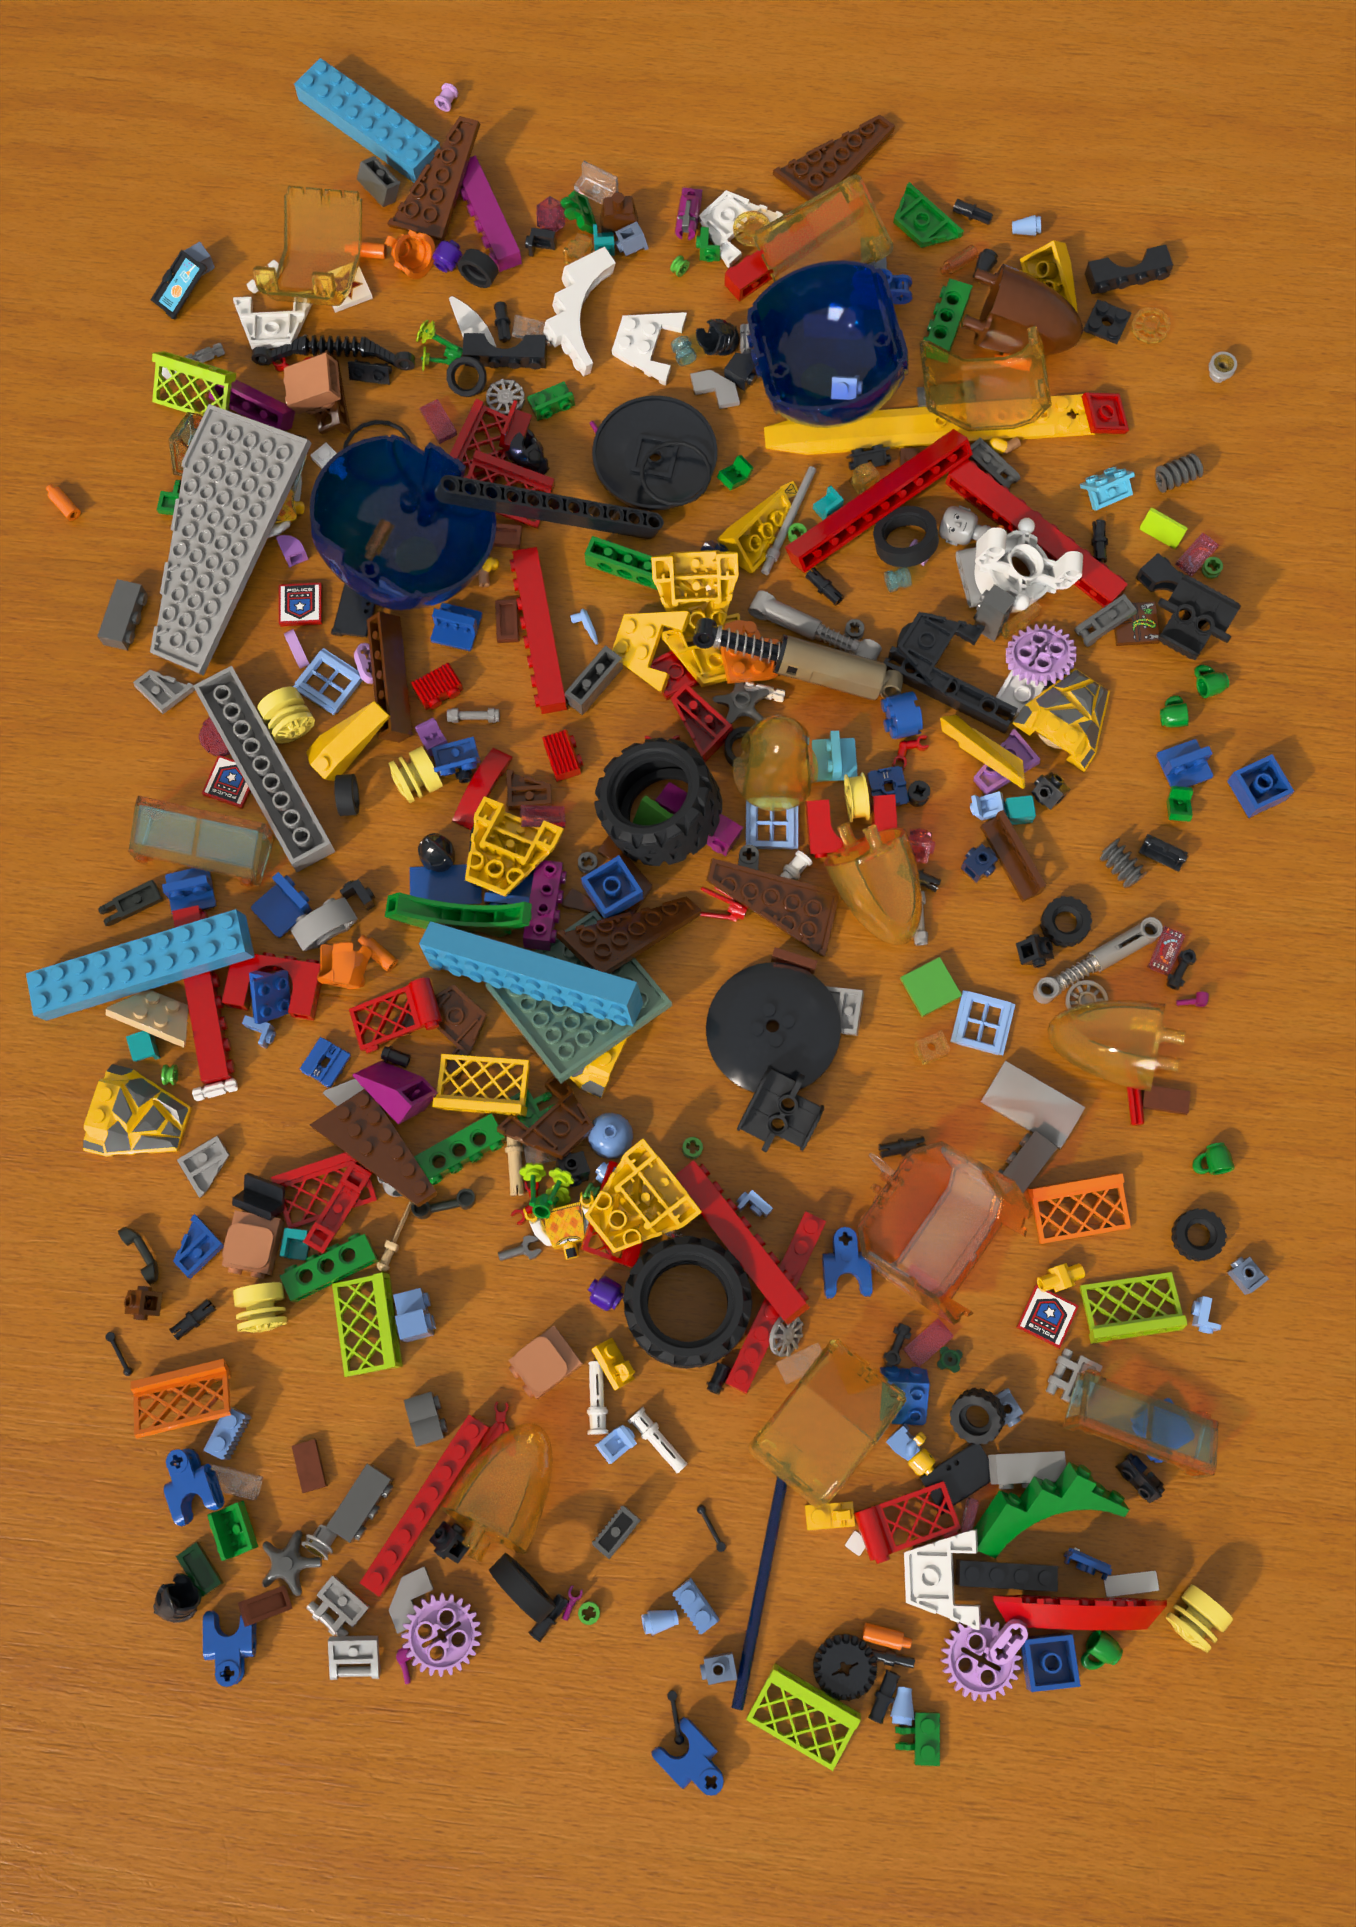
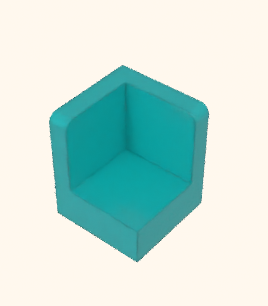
M593 224L594 250L597 251L605 247L611 256H615L614 233H598L597 224Z
M829 486L826 496L813 504V510L824 520L843 507L844 499L832 486Z
M1033 796L1006 798L1004 802L1006 815L1012 825L1033 822L1036 817Z
M140 1031L126 1036L133 1061L137 1062L149 1057H153L156 1060L161 1058L154 1035Z
M284 1228L280 1256L305 1261L308 1258L309 1246L303 1243L309 1231Z

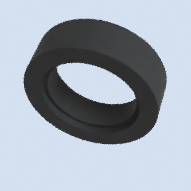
M916 506L898 507L879 520L873 531L878 556L885 563L895 567H911L926 561L934 554L939 543L937 523L934 516L929 511ZM902 526H918L926 532L924 539L911 547L897 548L891 546L886 541L888 535L893 530Z
M504 1553L489 1569L493 1578L507 1595L537 1623L540 1624L556 1607L553 1600L539 1583L507 1553Z

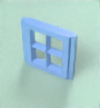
M323 648L297 679L293 687L300 694L332 715H335L363 680L358 670ZM322 662L335 669L329 679L316 671ZM338 673L352 680L345 690L332 682ZM313 674L326 682L319 691L306 683ZM328 685L342 693L335 702L322 694Z
M746 797V845H753L757 849H798V798ZM758 805H770V821H758ZM774 805L786 806V821H774ZM758 825H770V840H758ZM774 825H786V841H774Z
M963 990L950 1042L1003 1056L1015 1004ZM973 1001L985 1004L981 1020L969 1017ZM989 1006L1001 1009L998 1025L986 1022ZM968 1021L980 1024L976 1040L964 1037ZM984 1026L996 1029L993 1045L981 1042Z

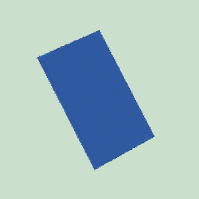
M467 864L452 865L448 870L442 872L428 870L424 866L410 867V895L448 903L482 904L481 887H474L465 880Z

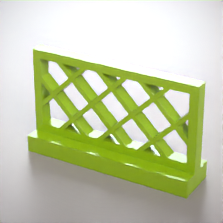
M166 351L152 354V362L156 363L152 402L203 417L209 405L204 394L210 391L216 400L210 405L215 406L218 404L221 409L229 411L231 384L236 381V373ZM162 367L167 368L171 374V377L167 380L162 375ZM181 373H184L189 380V383L183 386L178 378ZM199 379H203L208 387L204 391H201L196 383ZM172 380L175 381L179 388L175 393L172 392L168 385ZM218 384L224 386V394L219 397L214 389ZM191 385L197 393V396L191 399L186 391ZM163 387L169 395V398L166 400L160 398V389ZM180 393L183 394L188 402L184 406L180 405L176 398ZM199 398L205 406V409L199 411L194 404Z
M381 1272L372 1276L333 1283L332 1288L344 1377L403 1367L390 1274ZM372 1281L374 1290L367 1297L360 1292V1289L366 1282ZM348 1286L354 1291L347 1302L340 1296L339 1288ZM357 1294L366 1300L360 1311L350 1305ZM370 1303L376 1307L377 1311L373 1320L363 1315ZM347 1308L357 1314L350 1325L343 1318ZM360 1317L369 1323L363 1334L354 1329ZM373 1327L380 1332V1338L375 1344L366 1338ZM351 1331L360 1337L354 1348L350 1347L346 1341ZM363 1341L373 1347L366 1358L357 1352ZM376 1350L383 1354V1365L376 1366L369 1361ZM355 1354L363 1360V1363L358 1370L351 1371L349 1361Z
M1172 1272L1080 1286L1090 1330L1089 1338L1091 1344L1180 1331L1187 1326L1186 1316L1182 1313ZM1167 1279L1170 1289L1166 1294L1154 1287L1158 1280ZM1141 1283L1149 1288L1143 1298L1131 1290L1134 1284ZM1118 1286L1126 1292L1120 1301L1108 1293L1112 1287ZM1096 1290L1103 1295L1098 1304L1088 1299L1087 1291ZM1151 1290L1163 1298L1158 1307L1145 1300ZM1128 1294L1140 1301L1135 1310L1122 1303ZM1105 1297L1117 1304L1112 1314L1100 1307ZM1165 1300L1174 1305L1176 1314L1168 1315L1160 1310ZM1142 1303L1154 1311L1150 1318H1144L1137 1313ZM1119 1307L1131 1314L1128 1321L1122 1322L1114 1317ZM1096 1310L1108 1317L1105 1324L1095 1326L1093 1314Z
M774 1663L746 1720L833 1771L854 1730L857 1729L861 1721V1713L834 1697H829L827 1693ZM771 1683L781 1688L783 1697L769 1700L767 1690ZM765 1696L766 1702L761 1703L762 1699ZM794 1698L802 1700L804 1710L791 1713L788 1700ZM784 1701L788 1714L775 1718L771 1705ZM768 1706L771 1719L761 1721L754 1717L758 1708ZM819 1710L824 1713L826 1722L813 1726L809 1713ZM806 1714L810 1727L796 1730L793 1717ZM790 1719L793 1732L783 1734L778 1731L776 1722ZM841 1723L849 1728L845 1736L834 1738L831 1726ZM828 1727L831 1740L818 1743L814 1730ZM811 1732L814 1745L805 1747L800 1744L798 1735ZM841 1742L839 1748L837 1749L836 1743ZM833 1744L835 1755L830 1762L821 1756L819 1748Z

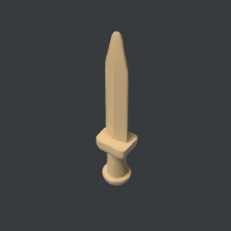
M410 1201L392 1241L386 1240V1249L380 1262H377V1268L382 1272L390 1269L388 1265L394 1252L399 1250L400 1246L396 1244V1241L411 1210L412 1202Z

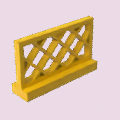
M441 1054L437 1086L438 1094L436 1098L433 1097L432 1107L449 1111L526 1116L527 1107H525L530 1061ZM447 1060H455L460 1066L451 1075L446 1070ZM472 1062H477L481 1069L471 1076L466 1067ZM494 1063H499L504 1070L494 1078L487 1069ZM515 1065H524L523 1074L515 1079L509 1071ZM463 1070L470 1079L459 1086L453 1078ZM485 1072L491 1081L481 1088L475 1079ZM507 1073L513 1083L503 1090L497 1081ZM449 1081H452L457 1090L451 1095H443L444 1086ZM473 1082L479 1091L472 1097H468L463 1089ZM493 1084L501 1092L494 1099L489 1098L485 1093ZM517 1086L521 1091L520 1101L511 1100L506 1093Z

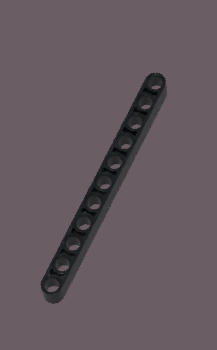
M452 475L443 476L435 490L437 500L445 504L643 539L654 538L664 524L663 518L655 512Z

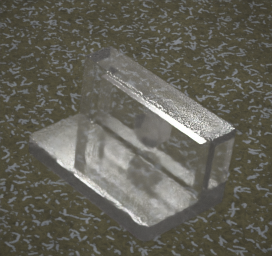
M586 161L582 162V174L574 185V191L600 204L603 203L604 198L612 197L614 193L619 192L618 178Z
M212 1464L211 1470L215 1471L222 1492L254 1501L257 1500L264 1476Z

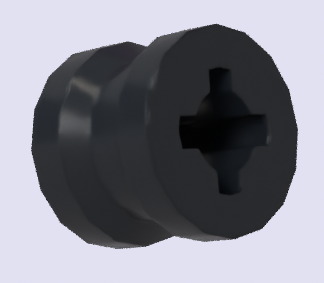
M920 780L913 782L907 792L909 803L915 807L925 805L930 795L929 785Z

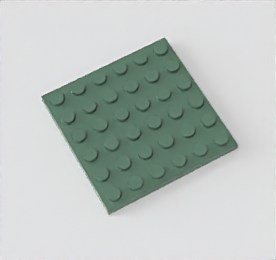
M594 910L567 928L565 932L575 930L576 926L584 924L586 927L597 924V921L602 918ZM556 939V943H552L551 951L537 949L534 951L586 967L559 939ZM635 958L610 973L611 975L638 983L643 1006L634 1026H621L610 1019H598L590 1013H578L567 1006L558 1007L547 1000L538 1001L527 994L522 993L518 995L510 989L503 987L499 989L489 983L485 984L491 995L560 1083L570 1078L672 1006L670 999Z

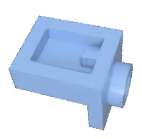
M753 1190L749 1194L744 1192L736 1201L739 1204L737 1206L739 1213L748 1203L751 1204L750 1209L758 1217L763 1215L766 1218L773 1210Z

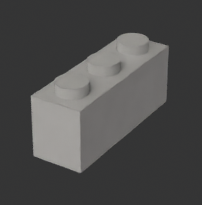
M1065 1451L988 1455L991 1484H999V1489H1013V1484L1022 1483V1488H1027L1034 1476L1042 1480L1045 1478L1049 1479L1055 1484L1066 1467Z

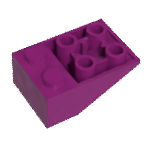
M379 1061L352 1075L398 1124L425 1111L432 1102L433 1097L435 1098L438 1094L422 1076L383 1061Z

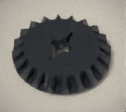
M839 1634L828 1638L820 1645L814 1657L813 1672L821 1690L826 1692L829 1697H834L839 1701H850L859 1699L873 1686L877 1676V1662L872 1649L862 1639L854 1635ZM841 1662H845L846 1665H852L849 1668V1674H845L844 1671H838L841 1668Z

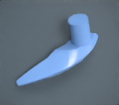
M582 608L580 613L570 615L572 623L583 622L584 628L588 631L591 639L598 645L596 631L588 612Z

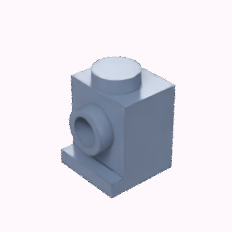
M637 221L615 232L618 239L615 241L619 253L624 252L627 256L642 248L645 250L649 249Z
M1242 1256L1230 1264L1232 1269L1227 1272L1244 1295L1252 1293L1269 1280L1267 1275L1262 1273L1250 1257L1245 1259ZM1246 1269L1251 1273V1277L1246 1276Z
M1006 1388L996 1394L995 1397L1000 1399V1403L1003 1406L1007 1404L1011 1407V1412L1006 1414L1004 1419V1426L1007 1424L1010 1428L1021 1421L1019 1416L1023 1414V1411L1010 1393L1009 1388Z
M732 1652L704 1657V1664H700L702 1680L707 1679L708 1685L737 1680ZM716 1665L722 1666L723 1671L721 1674L714 1673L713 1668Z

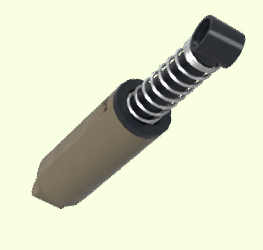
M701 618L696 622L693 642L699 648L707 649L713 646L716 649L718 646V649L723 646L726 647V651H729V649L735 650V654L741 651L743 656L746 653L751 654V658H754V655L759 656L760 661L762 658L768 659V663L773 660V673L870 700H876L880 694L885 699L886 697L902 693L903 675L896 670L886 671L887 666L884 662L784 634L780 642L772 644L771 639L765 642L763 637L759 640L756 639L755 635L747 637L746 632L740 635L738 630L734 633L731 632L730 628L722 630L723 626H717L716 622L710 618Z

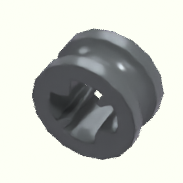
M851 619L846 624L845 636H850L852 640L861 639L864 633V624L858 619ZM851 627H853L854 629L855 627H858V633H856L855 631L854 633H851Z
M591 852L582 853L578 858L579 870L585 874L597 868L596 856ZM589 858L592 859L591 864L593 865L584 867V862L582 861H587Z

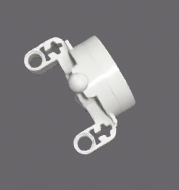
M1030 518L1021 519L1018 524V530H1014L1008 535L1002 528H991L976 542L974 574L980 593L983 594L986 589L990 591L995 584L1014 596L1016 600L1011 613L1028 609L1046 592L1055 594L1056 589H1067L1082 577L1083 554L1077 551H1070L1057 561L1048 559L1045 552L1037 544L1038 538L1031 534L1034 531L1035 523ZM1013 556L1019 558L1030 571L1029 577L1023 576L1015 570L1012 564Z

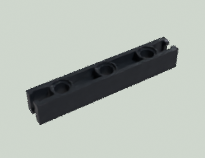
M894 646L890 649L888 658L886 657L884 660L887 666L886 671H899L903 675L904 684L1004 734L1018 708L948 673L946 674L953 677L949 688L954 692H945L943 697L940 696ZM891 660H894L902 666L899 667L889 662H891ZM905 669H913L915 673H908ZM982 707H989L992 711L987 712ZM996 713L1006 716L1009 719L1006 721L1001 717L997 716Z

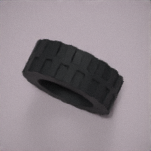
M1061 896V898H1056L1050 902L1043 911L1040 919V928L1043 931L1044 937H1049L1050 942L1054 943L1055 946H1062L1063 948H1067V946L1073 947L1077 943L1082 942L1090 931L1092 923L1091 912L1080 899H1075L1072 896ZM1066 911L1076 917L1077 925L1073 931L1063 932L1057 928L1055 918L1059 913Z
M1197 1208L1189 1210L1175 1220L1174 1227L1171 1230V1239L1174 1242L1175 1249L1179 1251L1181 1256H1185L1188 1260L1205 1261L1215 1257L1222 1251V1247L1225 1246V1238H1227L1225 1225L1221 1222L1220 1217H1217L1214 1212L1207 1211V1209L1199 1210ZM1193 1224H1202L1208 1228L1210 1240L1206 1245L1195 1246L1189 1241L1188 1230Z
M982 1388L967 1389L962 1395H959L951 1407L950 1423L953 1425V1430L955 1433L957 1432L961 1439H965L970 1444L980 1445L988 1444L989 1441L992 1442L1005 1424L1006 1412H1004V1406L1000 1403V1399L995 1397L992 1392L985 1391ZM976 1405L984 1408L989 1415L988 1424L983 1427L972 1425L966 1415L969 1407Z

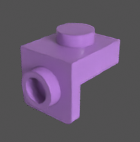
M434 718L415 727L422 744L430 756L433 755L432 747L448 743Z

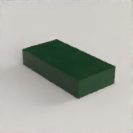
M199 1542L194 1543L176 1556L187 1576L193 1580L194 1586L201 1591L202 1597L223 1584L222 1579Z

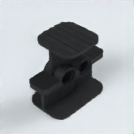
M1183 575L1169 600L1160 598L1158 602L1160 607L1173 613L1158 640L1183 656L1185 655L1189 659L1196 660L1211 635L1226 643L1229 642L1232 636L1225 632L1241 605L1226 595L1208 587L1206 584L1204 585L1202 582L1197 581L1195 578ZM1187 610L1190 612L1191 618L1186 621L1181 620L1179 612ZM1202 620L1207 621L1210 624V629L1201 631L1198 628V622Z
M769 1065L739 1122L737 1131L741 1129L764 1141L761 1149L764 1152L768 1151L775 1135L801 1147L800 1150L803 1151L821 1119L824 1105L819 1106L797 1095L805 1079L804 1075L800 1074L795 1081L771 1069L772 1066ZM790 1098L794 1101L795 1105L792 1108H787L783 1105L782 1100ZM780 1118L783 1120L784 1126L777 1128L772 1124V1120Z

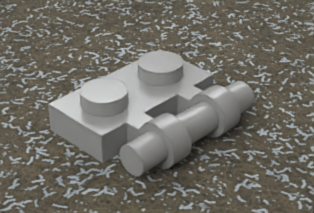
M1064 1348L1062 1355L1058 1356L1056 1360L1057 1366L1053 1375H1050L1047 1382L1049 1384L1046 1392L1055 1395L1059 1387L1064 1390L1060 1399L1080 1409H1084L1103 1366L1082 1355L1079 1356L1075 1363L1070 1360L1073 1351ZM1066 1368L1072 1370L1068 1382L1061 1380Z
M332 1575L317 1594L323 1603L318 1606L312 1601L306 1609L313 1614L312 1617L317 1622L320 1620L328 1627V1632L333 1636H347L349 1633L342 1627L343 1624L347 1622L351 1627H354L370 1606L335 1575ZM329 1607L339 1615L336 1621L326 1613Z

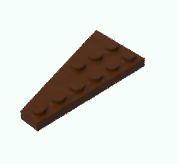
M878 115L859 125L858 129L852 132L847 131L842 134V137L836 140L832 139L806 152L804 157L798 160L793 159L782 168L777 167L773 170V175L819 209L894 132L895 125L881 115Z
M459 116L447 134L446 141L440 149L436 150L434 153L435 157L423 169L409 190L410 194L406 200L400 203L397 213L388 221L387 224L390 227L408 232L412 230L416 233H425L431 238L441 241L445 240L479 131V121Z
M711 859L707 882L817 954L825 957L840 892L722 860Z
M686 896L664 902L662 906L650 909L646 907L642 908L641 912L633 914L627 912L597 921V924L586 927L584 924L576 926L575 930L567 932L565 930L557 931L556 938L586 967L610 974L699 917L701 909Z
M365 1089L310 1124L315 1131L326 1137L327 1140L334 1143L347 1155L374 1173L382 1181L389 1184L417 1207L422 1206L438 1195L380 1104Z

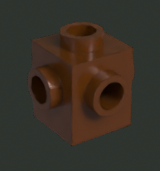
M138 1286L137 1290H128L124 1300L125 1314L133 1315L134 1320H148V1316H160L163 1292L152 1291V1287Z

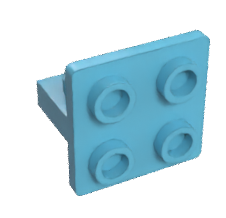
M1111 467L1104 470V474L1087 477L1086 481L1080 484V488L1088 491L1092 509L1099 510L1133 495L1129 479L1135 477L1133 471Z
M830 731L829 739L812 740L815 782L844 781L845 774L848 777L858 776L854 738H840L839 731Z

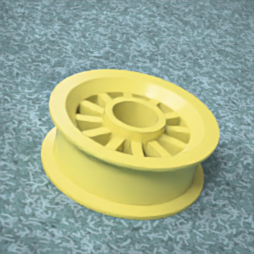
M861 772L860 776L848 777L845 774L844 793L850 822H853V819L864 817L866 820H869L870 803L864 773Z

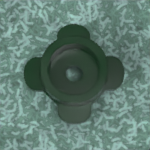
M946 1346L940 1349V1360L937 1362L938 1368L941 1370L949 1369L953 1373L960 1370V1359L963 1357L962 1352L958 1349L951 1350Z

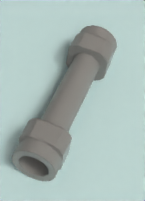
M458 708L447 709V721L459 723V720H488L489 723H495L500 721V710L488 708V711H459Z
M914 891L911 893V903L915 909L916 924L914 943L919 946L927 945L928 932L925 931L923 905L926 903L925 892Z

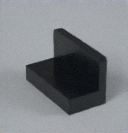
M247 1173L244 1175V1190L232 1198V1206L271 1221L284 1211L285 1187Z

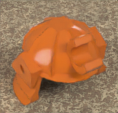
M409 230L408 234H401L397 239L389 235L387 236L384 244L392 248L391 255L395 261V268L403 271L412 279H420L430 271L434 263L432 255L436 248L433 239L429 235Z

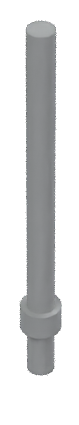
M812 466L808 468L775 542L765 556L766 561L761 570L765 575H769L774 562H777L780 556L779 551L787 536L789 527L792 525L815 475L816 468Z

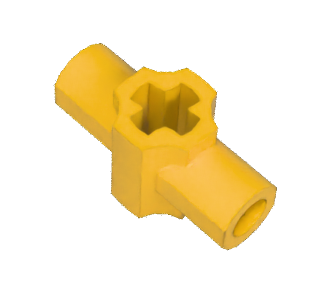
M1065 1263L1046 1270L1048 1274L1038 1277L1037 1285L1041 1292L1051 1289L1059 1292L1075 1286L1074 1281L1084 1278L1085 1271L1080 1263L1069 1267Z

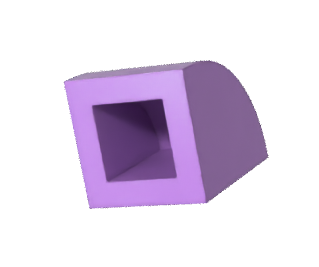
M289 535L276 537L289 567L309 560L303 545L298 539Z

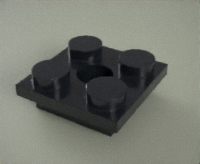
M1097 300L1083 331L1118 344L1131 316V312L1108 304L1105 301ZM1107 321L1111 326H1105L1102 322Z

